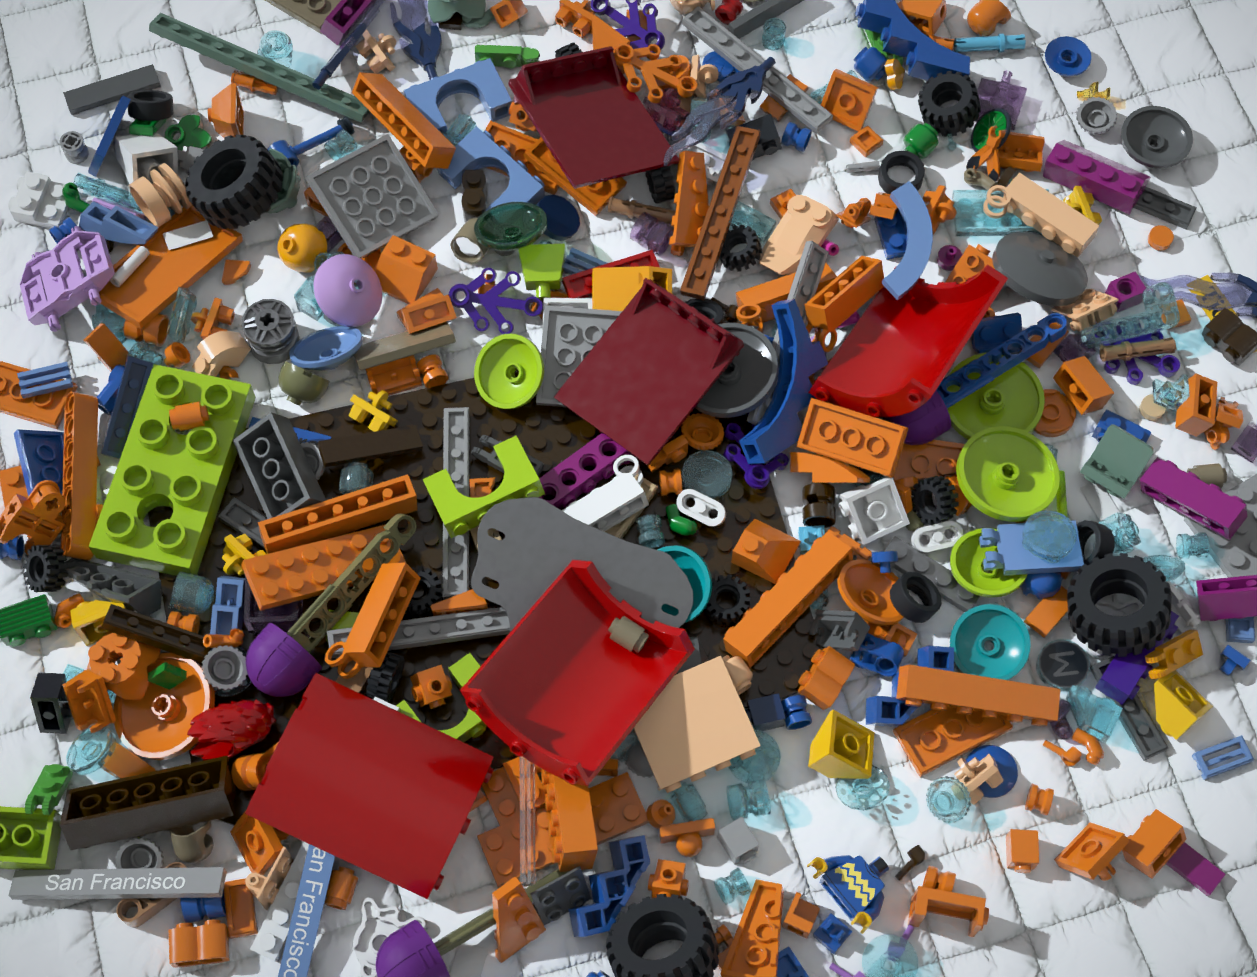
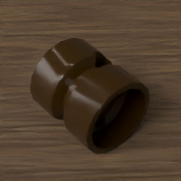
M811 483L803 487L802 503L804 507L802 509V523L804 526L824 525V528H829L835 525L836 508L833 505L836 502V489L834 486L827 483Z

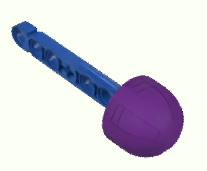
M1058 313L1046 316L1038 321L1037 325L1028 327L944 378L932 397L920 408L899 416L882 417L883 420L908 427L904 441L905 444L922 445L934 440L951 429V419L947 408L1042 350L1048 342L1053 343L1063 337L1067 332V319ZM1057 322L1062 324V327L1051 329L1049 325ZM1032 335L1042 337L1038 342H1032L1028 338ZM1013 347L1022 350L1019 354H1010L1008 352ZM973 372L979 373L981 375L976 380H972L967 377L970 373ZM951 385H957L960 387V390L949 392L947 388Z

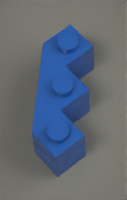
M926 646L919 648L917 666L954 672V647ZM899 672L892 676V697L873 696L866 698V725L890 727L902 725L918 708L905 705V700L896 699Z
M645 835L608 842L614 870L588 875L594 903L568 909L574 937H586L607 932L612 924L616 922L617 915L622 907H625L636 888L637 881L650 864Z

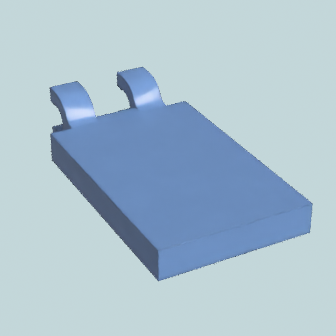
M1076 520L999 524L996 529L997 531L991 528H982L981 530L982 536L979 537L980 547L997 546L998 552H985L986 559H983L984 571L1003 568L1004 575L1078 571L1084 565Z

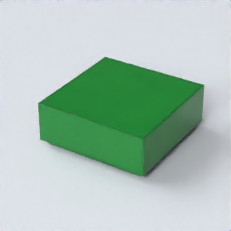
M164 662L148 673V681L170 690L186 680L187 671Z

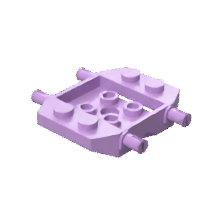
M75 226L74 229H71V234L62 239L52 250L43 253L35 252V255L32 254V259L25 265L19 285L28 321L34 326L49 323L50 330L56 332L58 331L57 329L60 330L61 328L58 320L59 317L88 298H90L92 305L96 306L98 303H101L99 291L104 288L115 272L105 238L100 233L82 231L81 227ZM78 250H80L82 255L83 263L87 273L86 277L83 275L82 268L80 265L81 260L79 259L77 254Z

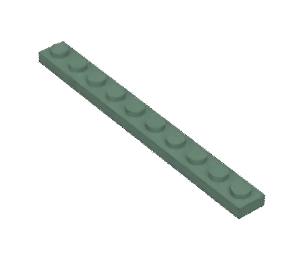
M161 12L149 23V31L157 34L159 37L194 50L203 56H208L224 65L259 78L268 84L275 85L289 93L296 94L310 102L317 103L331 111L347 116L352 120L362 123L370 113L355 96L326 83L319 90L315 89L312 86L314 78Z

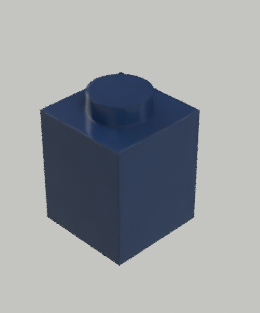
M779 693L748 700L745 711L755 733L784 727L786 717Z

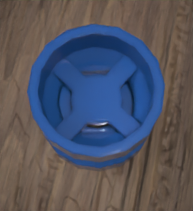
M789 122L783 133L781 144L795 146L796 150L804 152L809 143L812 130L808 128L800 129L797 127V124Z
M68 217L63 220L62 225L49 229V233L56 244H58L62 239L70 235L71 229H74L77 225Z
M22 535L15 537L13 540L10 539L6 544L0 543V559L8 556L11 560L22 559L24 554V538Z
M804 695L791 696L781 701L784 713L786 714L785 725L788 730L804 728L812 723L811 715L806 710L808 704Z

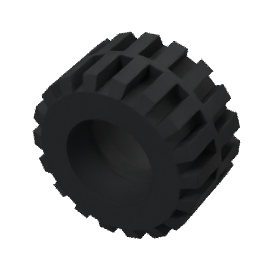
M947 71V74L943 75L941 72L937 74L936 78H929V83H924L922 86L923 91H919L918 104L923 122L931 125L938 134L941 133L944 137H947L948 134L957 136L958 132L962 134L967 132L966 128L974 126V121H978L979 113L981 112L980 100L974 81H971L967 75L962 76L961 72L953 74L952 71ZM947 101H959L957 104L951 107H940L943 103Z

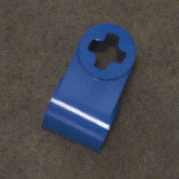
M867 633L859 650L851 653L850 661L855 663V666L858 668L867 669L889 677L896 674L903 659L904 650L895 642H889Z

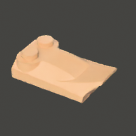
M796 195L789 200L787 204L788 210L764 245L762 253H759L761 256L759 264L782 276L797 271L806 241H813L822 246L839 221L836 214L826 205L804 195Z

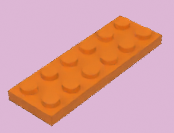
M385 525L243 560L241 566L260 611L321 595L330 584L332 585L373 538L378 533L385 531L383 528ZM388 538L380 543V550L383 553L387 552L391 547V541ZM400 548L388 563L406 562ZM368 558L363 562L362 568L364 572H369L373 568L372 558ZM357 571L355 572V574L358 575V578H363V576L358 574ZM351 580L347 581L349 587L353 586V581Z
M628 772L589 788L597 845L649 823L645 809ZM543 807L477 835L498 888L515 876L517 879H520L555 864L552 858L554 837H550L548 821L551 820V810L546 811V807Z

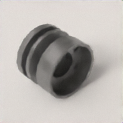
M262 299L253 303L245 310L242 317V330L247 344L251 348L252 355L260 362L267 364H280L289 360L290 349L300 340L294 315L290 307L276 299Z

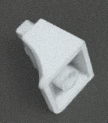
M157 132L154 136L134 134L114 136L116 159L121 165L129 184L142 176L152 184L150 171L153 169L158 171V166L166 163L178 175L177 146Z

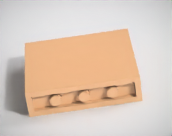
M721 656L676 674L633 728L657 782L658 790L665 789L667 793L682 787L680 782L690 778L691 782L707 776L705 771L715 767L716 771L731 766L730 760L740 756L741 760L756 755L755 749L761 746Z

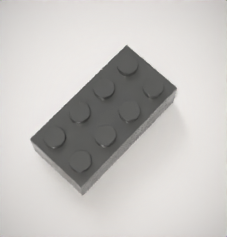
M271 412L233 440L267 519L326 501L289 418Z

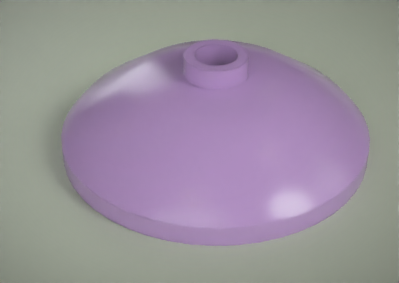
M339 254L327 259L318 268L314 278V294L320 309L329 319L342 326L358 327L368 323L377 315L382 304V287L377 274L368 263L353 255Z

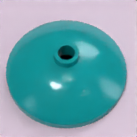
M662 547L658 550L667 553L673 558L687 576L693 590L692 608L684 623L690 622L703 612L710 600L712 592L710 570L703 558L687 547ZM663 604L661 607L663 612L672 616L679 614L677 608L668 604Z
M985 604L969 609L956 621L950 636V647H954V663L965 674L1009 680L1022 670L1030 653V635L1026 625L1016 613L1000 605ZM992 642L994 649L991 651L986 650L984 643Z

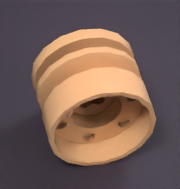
M166 163L159 165L158 171L155 169L150 171L152 184L142 176L128 185L131 195L143 214L157 227L171 220L169 207L175 213L180 214L183 212L182 207L188 209L193 206L186 195L185 184Z

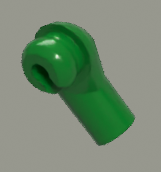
M68 182L64 185L62 194L67 207L82 213L90 204L80 199L76 184Z
M677 504L668 505L665 508L672 531L685 536L696 533V522L681 517Z

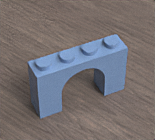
M490 58L477 61L462 69H455L451 73L434 77L429 81L412 85L403 90L404 96L447 139V125L438 108L441 102L450 95L467 93L477 97L493 122L510 116L509 107L512 100Z
M476 126L455 146L456 150L448 169L437 168L438 173L456 189L462 184V176L465 170H478L484 167H496L503 170L510 177L509 185L505 192L485 211L488 220L495 227L501 224H510L514 227L527 211L532 210L545 197V185L536 175L532 177L527 172V167L518 160L516 162L512 159L511 153L503 145L499 147L488 131L485 130L483 132Z

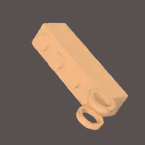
M1020 172L1007 187L1002 185L992 186L987 192L983 205L985 214L990 218L998 219L1003 217L1006 212L1012 213L1020 218L1024 224L1033 227L1042 233L1046 239L1054 241L1064 251L1073 254L1077 258L1095 238L1099 228L1098 224ZM1001 191L1004 193L1003 198L996 195L991 196V193ZM989 203L994 208L1004 209L1000 213H993L988 209L987 205Z

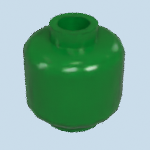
M927 123L916 124L903 139L906 146L904 150L925 159L937 147L939 143L937 137L939 134Z

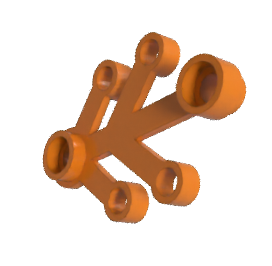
M619 44L614 48L613 53L616 64L623 67L628 78L626 86L630 92H638L642 85V80L636 76L633 68L635 67L641 71L649 89L648 100L652 103H659L663 97V91L658 87L655 78L676 88L678 94L683 98L694 95L697 82L693 77L683 76L678 79L660 70L663 68H668L671 71L679 70L682 63L679 56L670 55L669 58L658 59L661 49L656 44H650L648 47L633 49L628 44ZM647 57L651 61H643L639 58Z

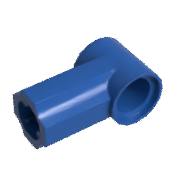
M121 364L114 367L109 375L108 384L97 396L98 408L107 415L112 413L124 370V366Z

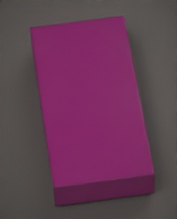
M1185 842L1166 863V865L1207 897L1211 895L1226 875Z

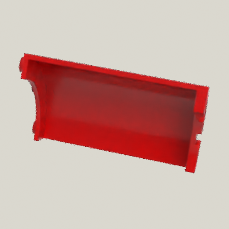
M987 264L978 274L960 284L957 282H938L937 285L925 283V279L919 278L915 286L898 301L884 286L877 293L808 393L815 396L818 400L872 417L899 416L920 408L932 397L1008 280V277Z
M572 560L461 688L460 692L466 699L467 707L475 712L509 746L511 752L516 756H523L528 761L564 779L569 784L574 785L576 783L589 786L695 648L685 629L672 627L658 621L652 624L641 618L642 613L624 599L619 602L609 592L611 587L601 576L594 563L581 560ZM623 616L629 618L643 627L645 632L650 635L639 653L634 650L630 652L610 639L612 633L608 629L616 617L618 619H621Z
M315 673L302 696L303 700L298 709H295L266 767L267 770L261 783L258 784L245 814L428 899L432 889L438 891L444 879V875L440 873L459 833L465 835L470 825L471 819L467 818L482 783L488 784L494 769L490 765L494 757Z

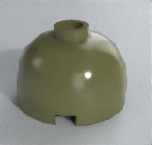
M287 361L282 365L278 376L281 391L288 395L286 400L299 406L302 402L311 404L320 400L330 383L329 380Z

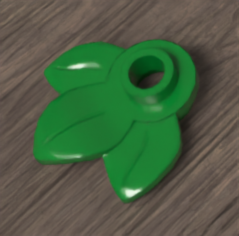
M198 115L184 116L178 124L170 125L164 134V138L177 146V150L181 151L183 146L204 148L212 141L211 136L205 130L198 128L200 125V116ZM175 134H181L178 140L173 139Z

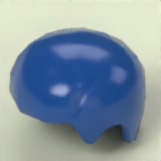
M1061 572L1028 574L1020 588L1025 596L1033 594L1040 600L1043 597L1054 596L1060 590L1063 578Z

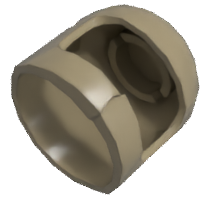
M471 218L466 221L450 243L454 256L470 264L481 261L494 242L493 227L481 218ZM461 237L468 238L480 248V251L475 256H468L460 250L456 239Z
M211 820L206 821L197 831H194L193 825L169 830L175 855L181 861L196 863L206 859L211 854L214 846L213 838L206 834L212 826Z

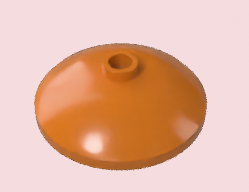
M864 559L852 560L843 566L838 574L837 584L842 599L852 611H856L862 619L879 625H893L904 618L895 609L890 599V589L899 579L893 572L880 573V564Z

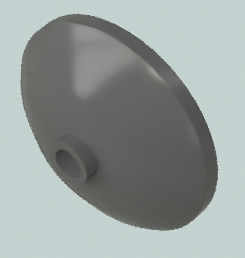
M1145 106L1133 111L1125 119L1121 129V142L1127 154L1136 162L1151 168H1169L1179 164L1187 157L1192 148L1193 134L1187 121L1177 112L1162 106Z

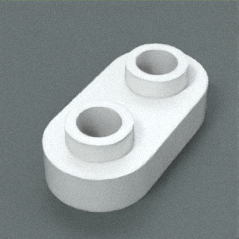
M686 489L677 497V507L682 513L710 527L719 526L726 519L725 507L718 501L698 491ZM689 498H694L695 500L693 507H688L686 504ZM713 509L718 511V516L715 519H711L709 516L710 511Z
M946 521L921 527L913 532L911 543L915 549L922 553L952 547L963 536V529L955 521ZM947 529L952 533L950 539H947L944 535ZM922 535L927 537L928 541L926 545H923L920 542V537Z

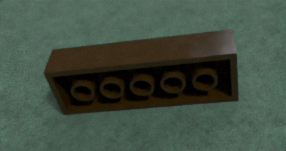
M228 756L67 790L60 828L70 850L89 848L108 842L113 843L122 839L141 837L150 833L168 831L173 828L196 825L201 822L233 816L236 785L232 779V766Z

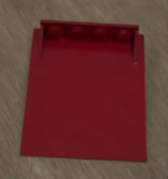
M612 46L525 64L522 66L517 77L510 79L508 83L514 93L513 102L515 105L521 104L574 189L677 164L680 161L636 93L630 92L627 89L628 81L616 65Z
M645 278L641 289L555 394L554 398L649 466L732 360L740 354L744 342L716 324L714 318L710 320L697 309L689 306L651 279Z

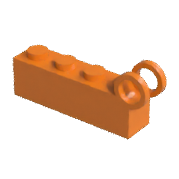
M866 256L859 257L804 304L808 322L806 329L808 333L813 328L815 329V336L812 342L820 341L824 352L832 351L836 345L837 332L835 329L884 287L882 284L884 279L882 260ZM830 332L831 340L829 345L825 347V338Z
M825 263L815 295L837 277L827 263ZM796 272L735 292L738 306L736 316L742 322L741 324L759 327L757 330L763 333V323L775 319L771 305L778 301L787 300Z
M406 562L381 565L346 642H337L327 650L325 662L331 667L338 666V674L342 678L349 679L354 677L362 667H381L421 579ZM344 648L342 655L338 659L331 661L334 652ZM354 660L356 662L354 668L344 673L346 665Z

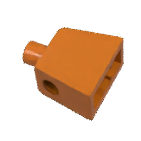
M902 0L897 3L908 20L922 33L931 37L934 36L947 14L946 0Z

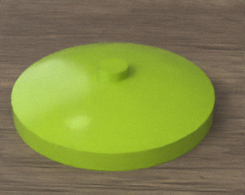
M986 353L966 358L956 365L949 375ZM1021 362L947 408L950 415L951 426L967 440L977 432L995 426L1014 427L1031 434L1041 419L1045 397L1043 387L1037 375L1030 367ZM973 372L970 373L967 377L969 379L976 380L981 375L979 373ZM951 385L947 388L949 392L960 390V387L957 385Z
M1009 426L990 427L974 434L962 448L956 465L958 484L967 500L982 513L1001 521L1020 522L1040 515L1054 500L1060 483L1059 468L1048 447L1034 435Z

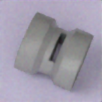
M69 131L61 136L59 140L60 146L68 162L80 164L88 158L89 151L80 133Z

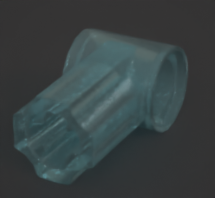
M465 113L463 115L459 114L447 132L441 133L456 146L477 124L471 116Z

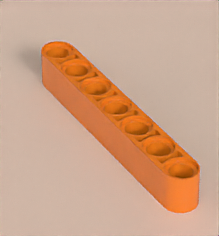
M72 391L66 398L64 413L62 495L66 504L62 510V518L66 525L61 533V549L64 551L63 556L91 560L94 554L90 550L89 544L96 527L98 399L95 396Z

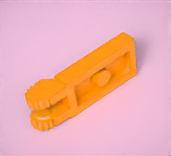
M1187 630L1156 647L1154 651L1145 656L1147 663H1159V666L1148 672L1150 679H1159L1167 676L1169 673L1203 655L1198 630Z

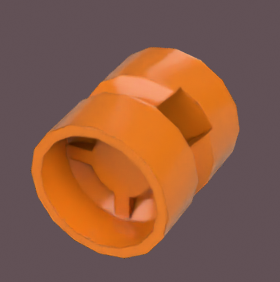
M158 314L142 329L127 320L124 323L125 338L139 342L144 339L145 343L159 347L165 342L169 331V318L163 314Z
M273 753L243 755L237 758L231 770L234 784L243 791L256 790L258 784L262 781Z

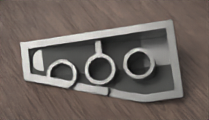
M71 558L64 562L68 564V569H65V573H68L69 578L108 602L123 603L128 610L148 617L161 609L160 579L83 559Z

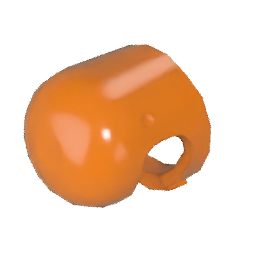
M980 0L970 9L967 15V22L974 33L986 37L995 32L998 22L1002 25L1006 24L1012 16L1009 9L1000 0Z

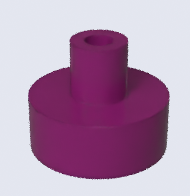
M953 245L943 246L938 252L937 263L942 269L952 271L961 258L962 252Z

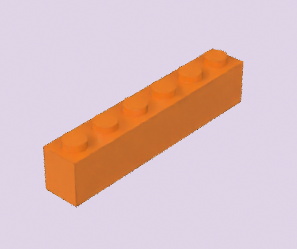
M359 72L352 94L425 168L448 169L456 147L382 74Z
M407 474L260 521L258 526L261 539L267 554L334 538L389 520L396 514H407L417 511V495Z
M829 531L822 537H818L813 542L811 549L805 555H800L795 561L794 566L779 577L777 584L771 590L765 591L760 597L759 602L744 613L742 620L735 627L732 626L727 630L723 638L726 651L733 657H741L750 669L838 577L843 566L853 560L852 548Z
M905 665L899 667L896 699L905 700V705L921 707L922 703L931 704L930 709L947 711V707L956 708V713L972 715V711L981 712V717L997 719L998 715L1006 716V721L1021 723L1023 719L1031 720V725L1047 726L1048 722L1058 721L1060 689L922 666Z

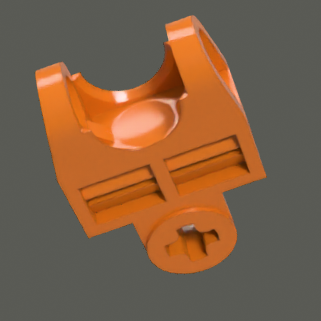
M44 480L39 482L28 498L15 494L0 516V543L6 544L10 539L13 540L19 535L26 534L28 537L25 544L26 554H28L27 551L29 549H32V546L51 545L66 525L60 514L66 502L54 481Z

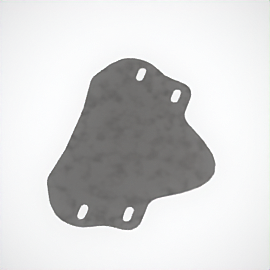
M537 497L509 499L495 504L481 520L477 532L478 559L472 574L471 586L478 596L501 605L506 610L510 631L519 623L572 560L592 561L601 576L611 587L609 592L619 602L624 599L642 613L641 618L652 624L658 621L679 628L690 614L693 604V590L689 580L673 558L663 551L622 540L569 516L547 501ZM493 528L505 534L504 540H498L489 536L488 530ZM489 577L499 582V587L497 589L490 588L482 583V579ZM663 604H668L677 608L679 614L672 616L663 612L661 607Z

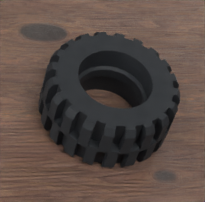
M230 135L222 141L217 140L213 142L214 145L210 148L206 147L203 150V154L200 157H196L193 167L190 166L188 170L189 177H186L185 182L186 195L189 201L208 223L221 229H238V226L245 227L250 225L249 222L260 219V215L264 212L267 213L271 209L270 205L278 199L277 193L281 192L283 173L279 163L260 140L252 136L236 135L234 137Z
M1112 553L1105 554L1102 559L1096 557L1090 560V565H1082L1078 569V574L1073 575L1070 580V586L1067 591L1068 619L1070 620L1072 631L1077 634V639L1083 644L1088 643V648L1095 652L1101 650L1102 655L1111 656L1112 653L1118 654V657H1127L1128 653L1138 655L1142 653V649L1150 650L1156 646V640H1162L1165 636V630L1169 629L1171 622L1172 596L1170 584L1166 582V576L1162 571H1156L1157 566L1150 561L1145 563L1142 557L1136 555L1134 558L1128 557L1126 553H1120V556H1113ZM1111 594H1127L1137 598L1144 606L1131 615L1112 616L1100 611L1095 604L1103 597Z
M657 894L656 898L650 899V896L642 898V902L638 904L634 902L628 906L627 912L624 913L622 911L616 918L617 924L613 923L608 932L610 936L606 939V954L615 977H713V970H716L718 967L719 946L709 917H707L706 912L701 906L696 905L694 901L688 898L683 900L682 896L672 894L671 897H667L666 894ZM678 940L683 942L682 946L668 957L657 960L642 958L649 948L662 941Z

